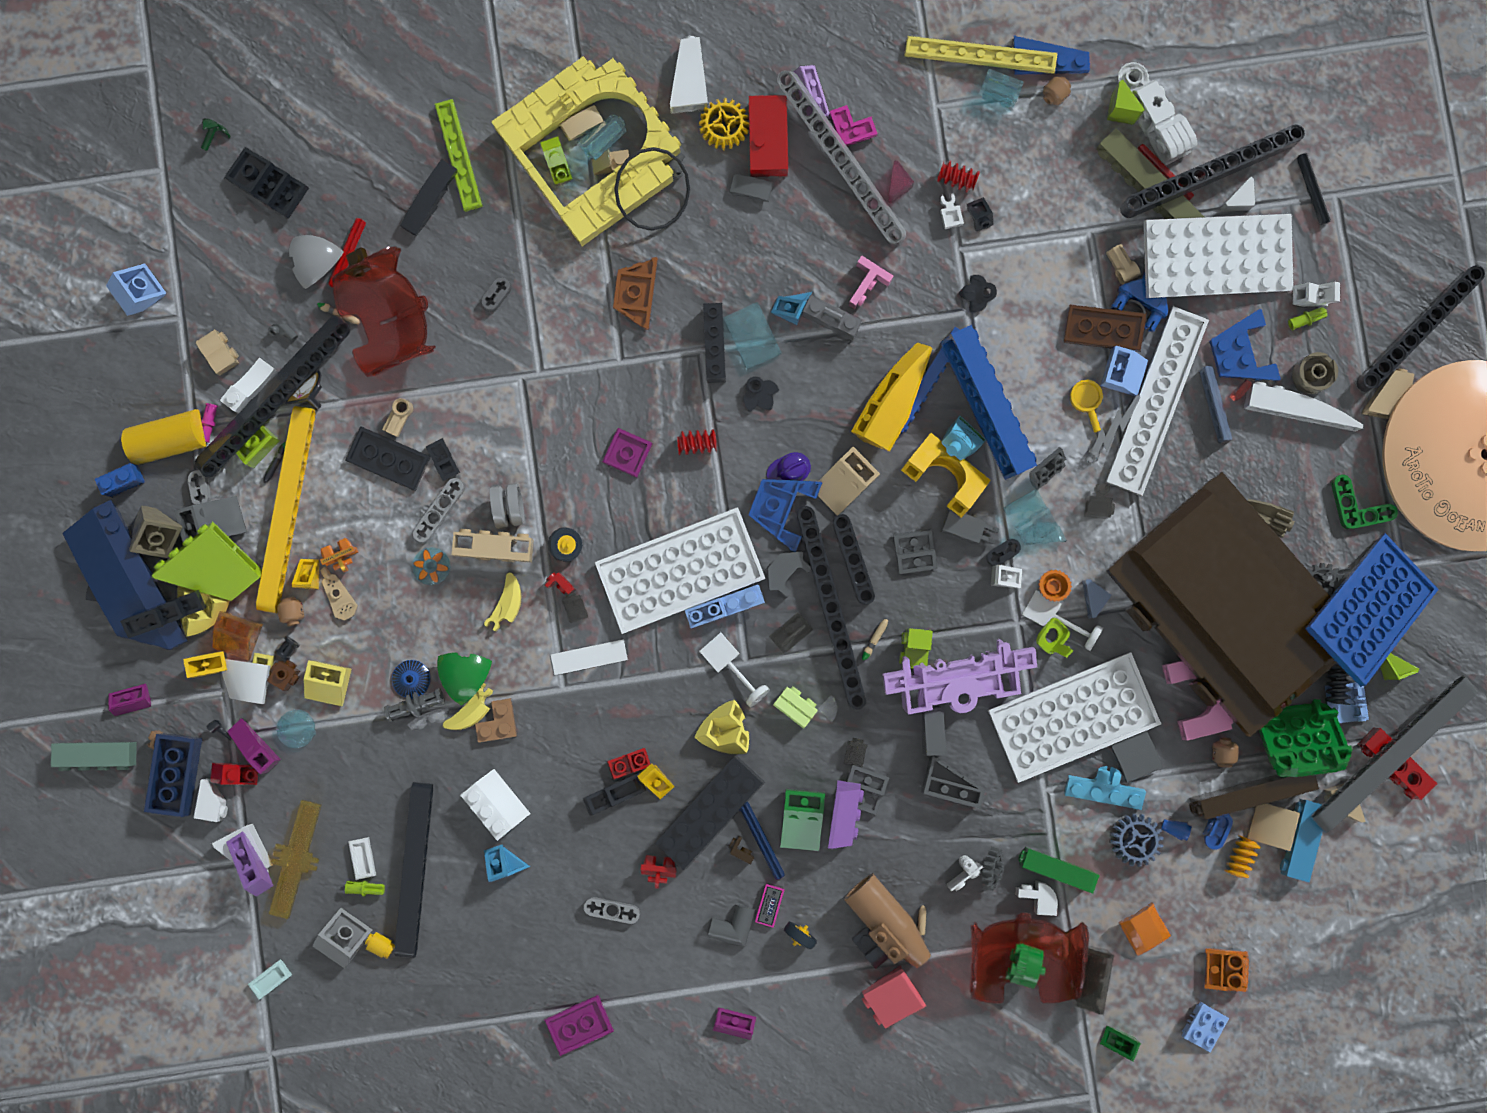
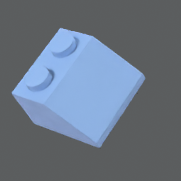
M146 264L113 272L106 285L127 316L146 310L166 295L165 290Z

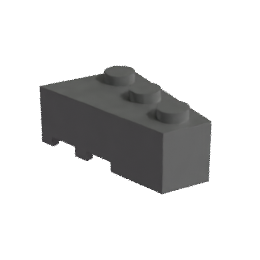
M930 756L921 793L981 809L985 789L936 757Z

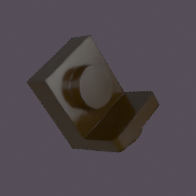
M360 247L346 255L349 268L345 269L347 275L359 278L371 270L365 248Z
M738 835L737 839L733 837L728 847L731 849L730 854L751 865L754 856L751 855L752 851L743 846L741 849L738 848L742 836Z

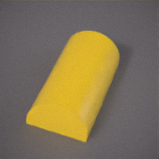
M198 409L125 428L121 435L125 455L136 465L207 447Z

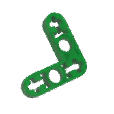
M1339 475L1332 479V491L1339 520L1343 528L1351 530L1392 521L1397 517L1398 510L1392 504L1358 510L1351 479L1347 475ZM1340 479L1341 481H1345V485H1343V487L1338 486V482H1340ZM1348 491V493L1342 495L1339 494V492ZM1343 497L1350 499L1349 507L1342 505L1341 500ZM1352 509V512L1344 514V511ZM1367 511L1373 514L1371 522L1366 521L1364 518ZM1391 511L1390 515L1379 517L1380 512ZM1349 517L1353 518L1354 522L1347 523V519Z

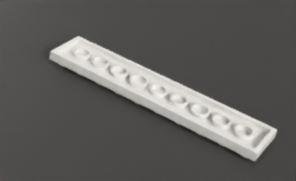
M1174 306L1171 308L1140 389L1139 395L1141 398L1126 426L1105 483L1138 496H1143L1209 322L1208 319Z

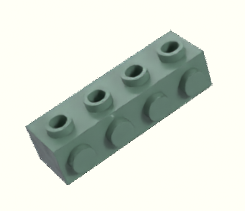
M137 742L51 744V767H58V771H69L71 767H78L79 771L90 770V767H97V770H110V766H117V770H129V766L136 765Z

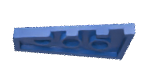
M1019 36L1013 37V48L1058 53L1054 74L1089 73L1090 71L1089 52ZM1014 69V75L1052 74Z

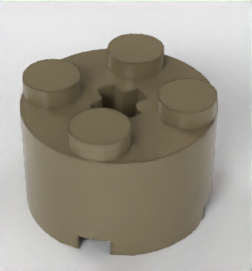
M1315 352L1302 358L1294 365L1292 371V378L1296 389L1307 394H1316L1329 388L1338 377L1336 362L1326 353Z

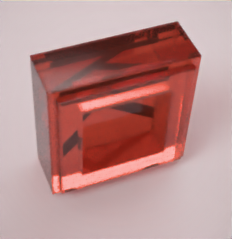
M1248 379L1242 382L1231 394L1230 398L1234 401L1242 398L1252 386V383Z

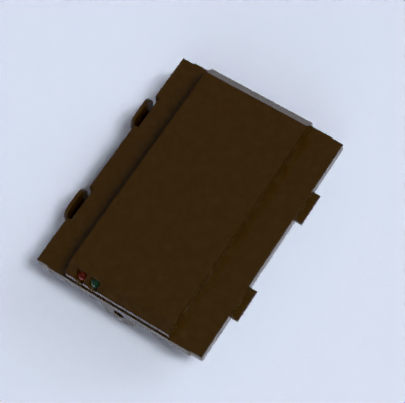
M1223 472L1207 481L1106 570L1108 575L1133 603L1125 610L1142 631H1150L1152 626L1156 625L1154 627L1155 630L1197 677L1189 684L1192 690L1206 706H1215L1217 704L1216 701H1221L1219 702L1220 706L1248 737L1263 728L1271 719L1278 716L1285 707L1289 706L1294 699L1298 698L1337 663L1305 629L1330 599L1329 594Z

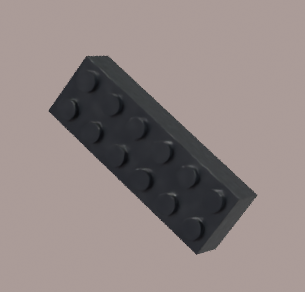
M734 756L655 844L682 870L687 869L765 782L738 756Z

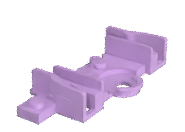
M999 639L996 640L997 651H986V655L981 653V660L975 662L973 655H970L968 659L951 661L947 664L942 659H937L934 663L936 668L930 665L925 666L923 663L914 666L915 675L911 674L909 659L903 656V670L882 674L884 692L886 695L902 692V707L907 714L933 710L932 705L948 702L951 704L950 708L955 712L967 713L976 706L978 697L993 694L996 698L1021 694L1019 671L1037 668L1036 650L1034 647L1011 651L1010 644ZM1001 674H1008L1012 691H1004ZM919 689V708L911 709L909 691ZM963 693L969 696L966 704H960L958 701L959 696Z

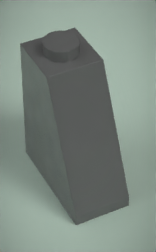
M937 704L932 705L933 710L922 712L923 754L927 756L947 755L944 710L942 707H938Z

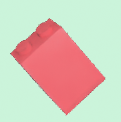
M901 965L862 991L864 996L862 998L863 1003L868 1009L870 1007L873 1009L875 1014L872 1016L877 1024H883L885 1029L926 1006L923 998Z

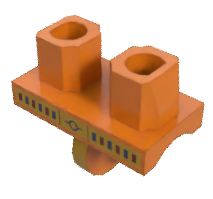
M348 538L337 542L340 548L339 552L334 553L331 545L320 549L323 558L320 559L321 564L326 566L334 564V570L341 568L343 572L348 571L347 565L353 563L351 558L344 559L359 553L357 547L352 546Z

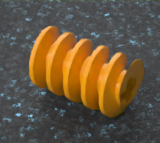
M1238 835L1242 841H1235L1239 848H1233L1232 851L1236 855L1229 856L1234 862H1227L1226 865L1231 869L1224 871L1241 879L1249 878L1250 876L1245 871H1252V868L1248 863H1255L1251 856H1258L1254 849H1261L1257 842Z

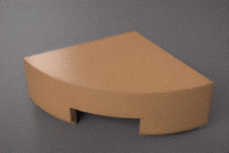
M160 730L151 731L148 737L151 742L147 744L149 748L154 750L156 734L163 732Z

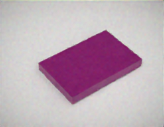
M599 994L544 1019L560 1056L614 1032Z

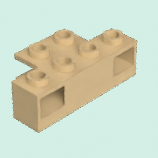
M459 529V532L453 533L451 555L479 560L497 559L504 562L519 561L532 563L534 539L529 538V534L517 533V537H514L507 532H498V535H493L490 531L479 530V533L476 534L471 533L469 529ZM459 537H472V549L458 548ZM511 542H529L528 553L510 552Z

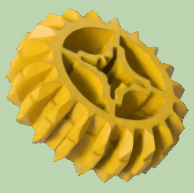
M724 98L723 103H720V100L717 99L716 105L710 102V108L705 107V113L700 115L702 120L699 121V126H701L700 133L704 134L703 139H709V145L715 143L716 149L719 145H722V150H725V145H729V148L732 149L733 143L739 146V140L744 141V135L749 133L747 129L749 128V122H747L749 116L745 115L746 109H740V103L734 105L733 99L730 103H727L726 98ZM725 112L732 113L733 116H728ZM718 113L719 118L713 121L712 124H709L712 117ZM722 118L725 124L727 125V131L725 126L722 124ZM740 124L738 130L730 135V130ZM720 132L724 135V137L718 136L715 133Z

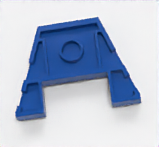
M1262 309L1255 311L1209 341L1219 377L1246 378L1261 381L1271 380L1274 382L1281 380L1277 363L1257 368L1249 340L1248 330L1266 325Z
M762 479L749 516L789 547L790 550L796 552L802 536L785 530L786 520L797 492L816 499L822 482Z

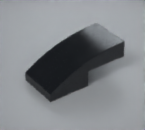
M443 438L425 446L443 481L460 473Z

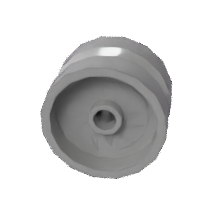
M519 484L507 485L506 495L501 486L490 487L491 511L496 528H507L509 518L514 526L524 525L525 513Z

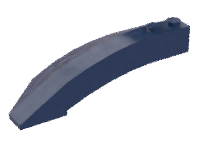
M111 500L91 509L62 533L92 593L118 637L128 638L120 622L121 620L167 602L156 580L152 577V573L142 554L130 552L132 535L118 508ZM178 620L129 638L167 650H172L188 641Z

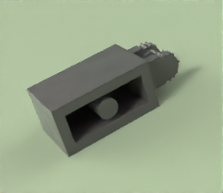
M949 509L941 532L977 545L980 540L994 544L995 540L982 534L984 529L992 533H998L999 529L986 524L987 522L983 520L982 516L965 514L961 518Z

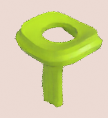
M1051 618L1039 632L1036 639L1037 645L1049 654L1058 653L1066 658L1073 652L1069 646L1063 645L1070 636L1069 629L1057 618ZM1051 628L1056 629V640L1054 642H1047L1045 636Z

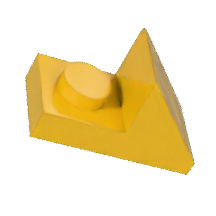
M652 763L637 776L660 800L675 787L662 771Z

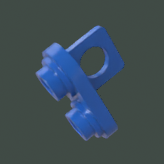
M1229 814L1208 820L1203 831V835H1205L1204 842L1208 848L1218 850L1223 847L1233 825L1232 817Z

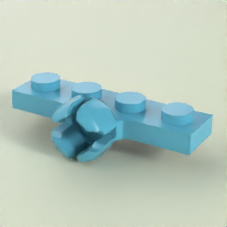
M1108 766L1100 767L1095 779L1068 775L1064 791L1065 796L1142 810L1146 795L1145 789L1121 785V773L1113 767L1110 768V771H1107Z

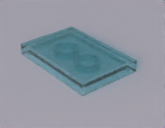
M758 302L723 317L747 370L782 354Z

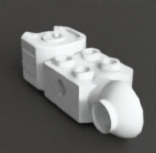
M1134 62L1125 64L1118 73V81L1124 80L1145 109L1137 122L1145 136L1150 140V144L1157 157L1165 165H1168L1178 160V158L1180 159L1191 153V149L1197 146L1198 143L1188 120L1181 114L1175 115L1174 106L1167 100L1164 88L1156 80H1149L1148 71L1143 65ZM1129 77H1134L1136 82H1132Z

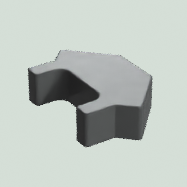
M803 552L781 553L768 567L770 591H779L785 597H788L791 591L785 587V582L796 569L801 568L806 573H809L812 568L803 561Z

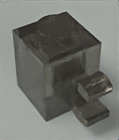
M1099 484L1094 486L1095 496H1088L1085 500L1084 517L1108 519L1114 514L1115 504L1112 503L1113 498L1104 497L1110 491L1109 485L1105 486L1104 492L1099 490Z

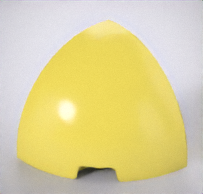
M178 586L177 598L195 590ZM200 592L206 608L180 619L186 636L199 634L216 624L225 614L229 600Z
M732 700L715 709L703 721L695 738L705 746L723 753L746 754L749 747V732L744 730L742 721L745 719V716L738 703Z

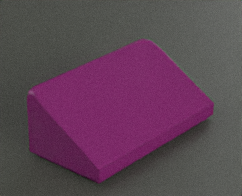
M146 683L108 694V710L114 716L151 707V699Z
M718 1007L713 1031L751 1040L756 1017Z

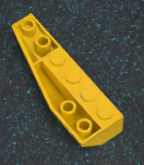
M916 343L893 366L870 397L851 430L854 435L865 443L890 452L909 419L933 349L931 346Z

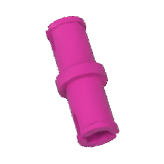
M205 403V410L201 419L207 443H210L212 428L216 424L214 419L218 408L217 405Z

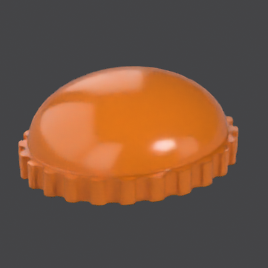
M1050 570L1040 577L1038 589L1045 599L1059 602L1070 594L1072 588L1070 578L1064 572Z

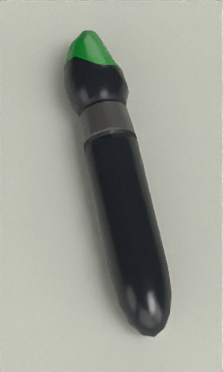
M286 442L280 445L277 454L263 477L264 483L270 481L284 456Z

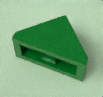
M1107 1026L1100 1044L1134 1062L1141 1042L1129 1034Z

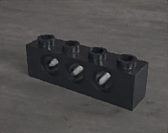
M703 303L707 383L726 382L722 303Z

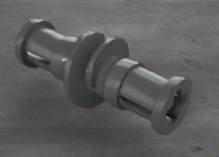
M440 688L435 689V692L420 696L417 692H414L413 699L410 695H406V701L399 702V704L393 706H385V716L389 722H393L394 719L402 716H408L411 713L415 717H420L422 710L429 709L438 704L444 705L445 698Z

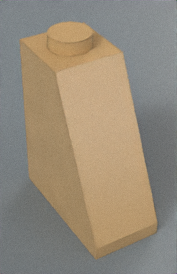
M1396 369L1380 384L1362 410V414L1389 419L1399 399L1413 384L1414 374L1408 373L1406 369Z

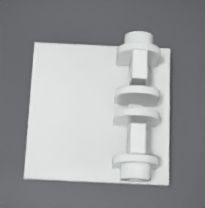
M961 856L959 864L964 871L947 883L946 886L951 891L954 889L958 891L965 885L964 882L971 877L973 879L981 873L980 869L983 866L977 861L974 863L968 856Z

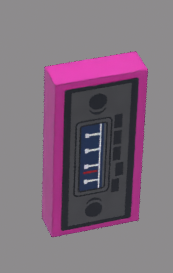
M765 884L755 919L756 923L774 928L784 893L783 888Z

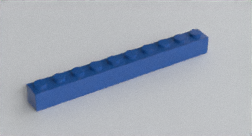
M954 327L951 334L956 331H959L960 329ZM943 347L922 378L909 419L903 427L901 434L903 431L906 433L909 428L907 426L908 423H912L915 418V412H919L921 409L920 404L926 401L927 393H931L934 388L932 386L933 383H937L940 378L938 375L946 369V362L949 363Z

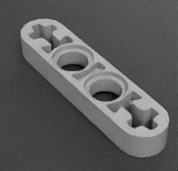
M452 478L446 483L415 527L413 536L416 541L426 543L435 534L465 490V485L460 479ZM453 483H459L458 487L460 488V490H454V492L452 493V495L455 496L454 499L451 496L445 494L446 491L451 493V491L453 490L451 485ZM442 498L449 499L450 504L448 507L442 508L439 502ZM432 513H436L439 517L438 522L435 524H431L428 520L429 515ZM424 523L433 527L432 530L428 528L425 531V534L427 535L426 538L421 537L419 539L420 534L418 532L420 530L424 531L426 528V526L423 525Z

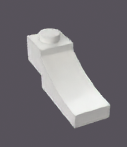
M259 358L237 383L230 386L220 401L239 414L249 401L263 389L276 372V369Z

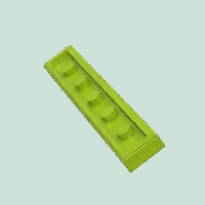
M450 99L436 103L435 107L450 162L458 171L455 175V180L463 209L466 212L481 208L483 205L454 101Z

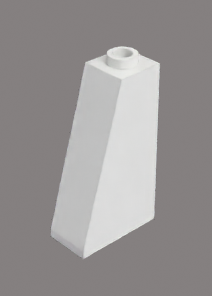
M687 36L680 41L670 100L671 114L704 110L705 107H708L700 37Z

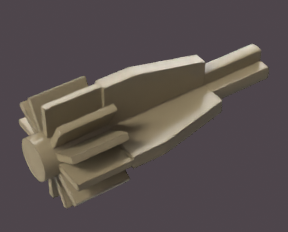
M1247 500L1278 537L1283 538L1286 531H1291L1295 522L1292 521L1294 511L1267 502Z

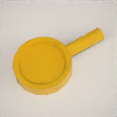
M1081 380L1071 389L1069 395L1070 402L1076 410L1088 413L1093 431L1096 433L1101 431L1095 409L1102 403L1103 392L1095 381Z

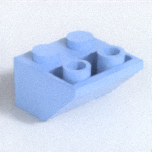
M1115 346L1110 351L1100 386L1137 396L1148 360L1133 350Z

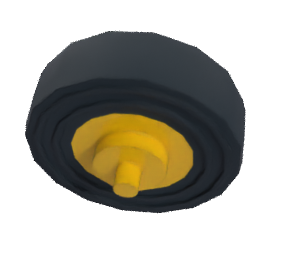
M568 527L553 531L548 540L550 554L555 559L563 562L572 561L577 558L583 546L579 533Z
M789 921L784 927L785 933L794 941L792 945H802L810 950L816 945L817 940L809 934L807 925L802 927Z

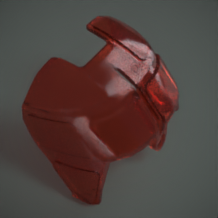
M396 246L386 247L364 258L363 261L337 273L332 279L334 301L338 314L340 316L359 315L365 329L368 344L353 349L352 354L357 366L367 377L380 375L404 362L433 353L434 349H436L435 345H425L427 322L424 312L428 308L427 298L424 295L418 296L409 280L397 271L401 249ZM357 265L371 268L364 276L359 278L345 273ZM397 317L394 321L380 325L382 321Z
M1020 913L1015 919L991 924L983 931L978 928L977 922L971 925L972 963L969 984L971 999L994 1004H1002L1004 1002V986L1006 983H1012L1005 979L1006 970L1008 967L1010 968L1012 962L1009 960L1011 949H1014L1015 945L1019 943L1041 949L1044 952L1042 966L1046 967L1044 976H1039L1037 982L1042 1003H1061L1080 998L1082 995L1085 980L1084 968L1087 962L1089 931L1084 922L1065 932L1055 924L1032 919L1030 913Z

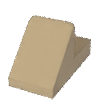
M606 148L592 155L594 175L613 173L614 169L619 165L622 166L629 157V151L610 152L609 148Z

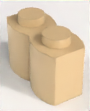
M213 330L196 341V344L214 372L222 375L239 364L237 360L239 356L233 348L228 347V339L225 334Z

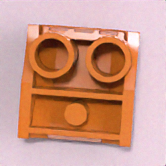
M1153 903L1148 904L1149 906L1142 908L1138 913L1131 915V917L1118 922L1137 956L1171 937Z
M1206 948L1204 988L1247 992L1249 974L1248 951Z

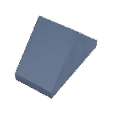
M1083 580L1082 584L1088 619L1095 618L1112 595L1092 580Z

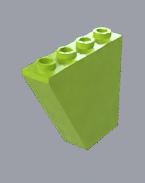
M212 521L208 526L206 524L202 525L196 531L198 533L196 536H189L182 543L184 546L180 549L175 548L168 554L169 558L166 561L160 560L154 566L155 571L152 574L154 579L195 591L199 590V592L232 601L260 578L262 569Z

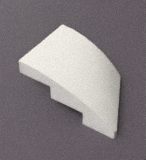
M225 659L227 670L223 671L222 675L230 699L264 704L271 665Z

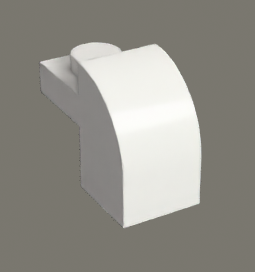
M1339 282L1321 285L1304 283L1293 286V305L1301 307H1326L1330 303L1340 302Z
M1035 880V888L1029 884H1021V887H1016L1015 895L1017 897L1035 898L1034 912L1037 915L1057 916V897L1048 885Z

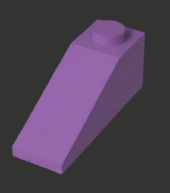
M243 831L226 842L244 890L257 897L273 886L266 867Z

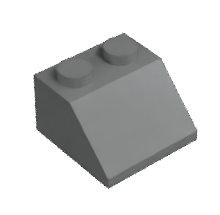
M340 908L318 934L313 947L345 969L362 947L372 929Z

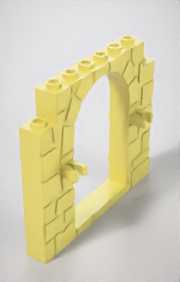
M584 56L581 57L570 67H567L508 111H505L491 121L497 133L581 246L587 244L624 217L617 206L614 191L617 172L621 166L616 167L613 173L563 207L524 154L527 149L560 127L562 122L581 112L592 103L602 99L613 98L626 101L635 107L638 106L644 114L647 123V136L641 149L656 147L668 150L675 156L680 154L681 144L679 140L669 134L670 129L667 124L658 119L659 114L653 106L649 107L644 93L637 91L635 81L632 77L627 78L624 73L626 72L625 68L620 62L617 63L614 58L596 70L591 60L587 61ZM657 151L640 153L627 163L620 175L618 186L620 204L626 214L673 182L672 174L674 172L666 164L673 158L668 154Z

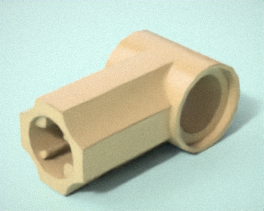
M1122 244L1113 247L1106 253L1115 268L1116 277L1122 285L1141 275L1138 265L1130 260Z
M402 398L394 401L393 409L382 429L396 437H399L408 416L413 412L412 403ZM402 403H406L407 409L401 413L399 406Z

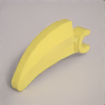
M507 573L501 598L490 618L484 622V625L487 627L491 622H494V631L499 630L500 622L503 619H507L512 623L520 609L521 589L513 573Z
M483 683L478 692L458 713L444 721L443 727L450 730H462L478 723L490 710L485 705V699L491 696L493 690L488 688L483 692L486 686Z

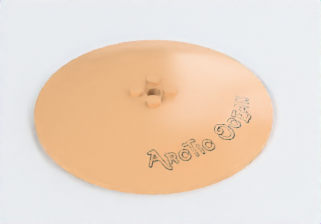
M1467 360L1441 366L1419 378L1407 389L1395 405L1388 420L1383 439L1382 460L1384 476L1389 492L1399 511L1416 530L1427 538L1446 547L1463 551H1487V459L1484 460L1481 457L1482 450L1487 451V361Z

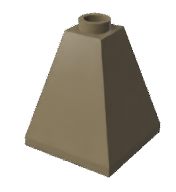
M141 505L135 518L129 550L130 552L168 558V554L171 552L182 526L158 509Z

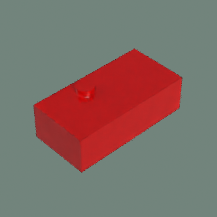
M786 95L749 96L750 177L788 176Z

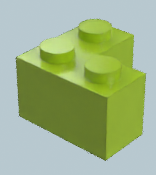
M906 629L901 636L904 652H900L899 663L902 664V657L906 656L910 661V669H914V666L919 665V663L927 666L933 631Z

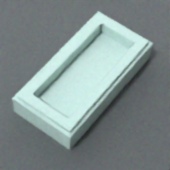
M280 959L251 981L248 986L260 1000L292 976V973Z

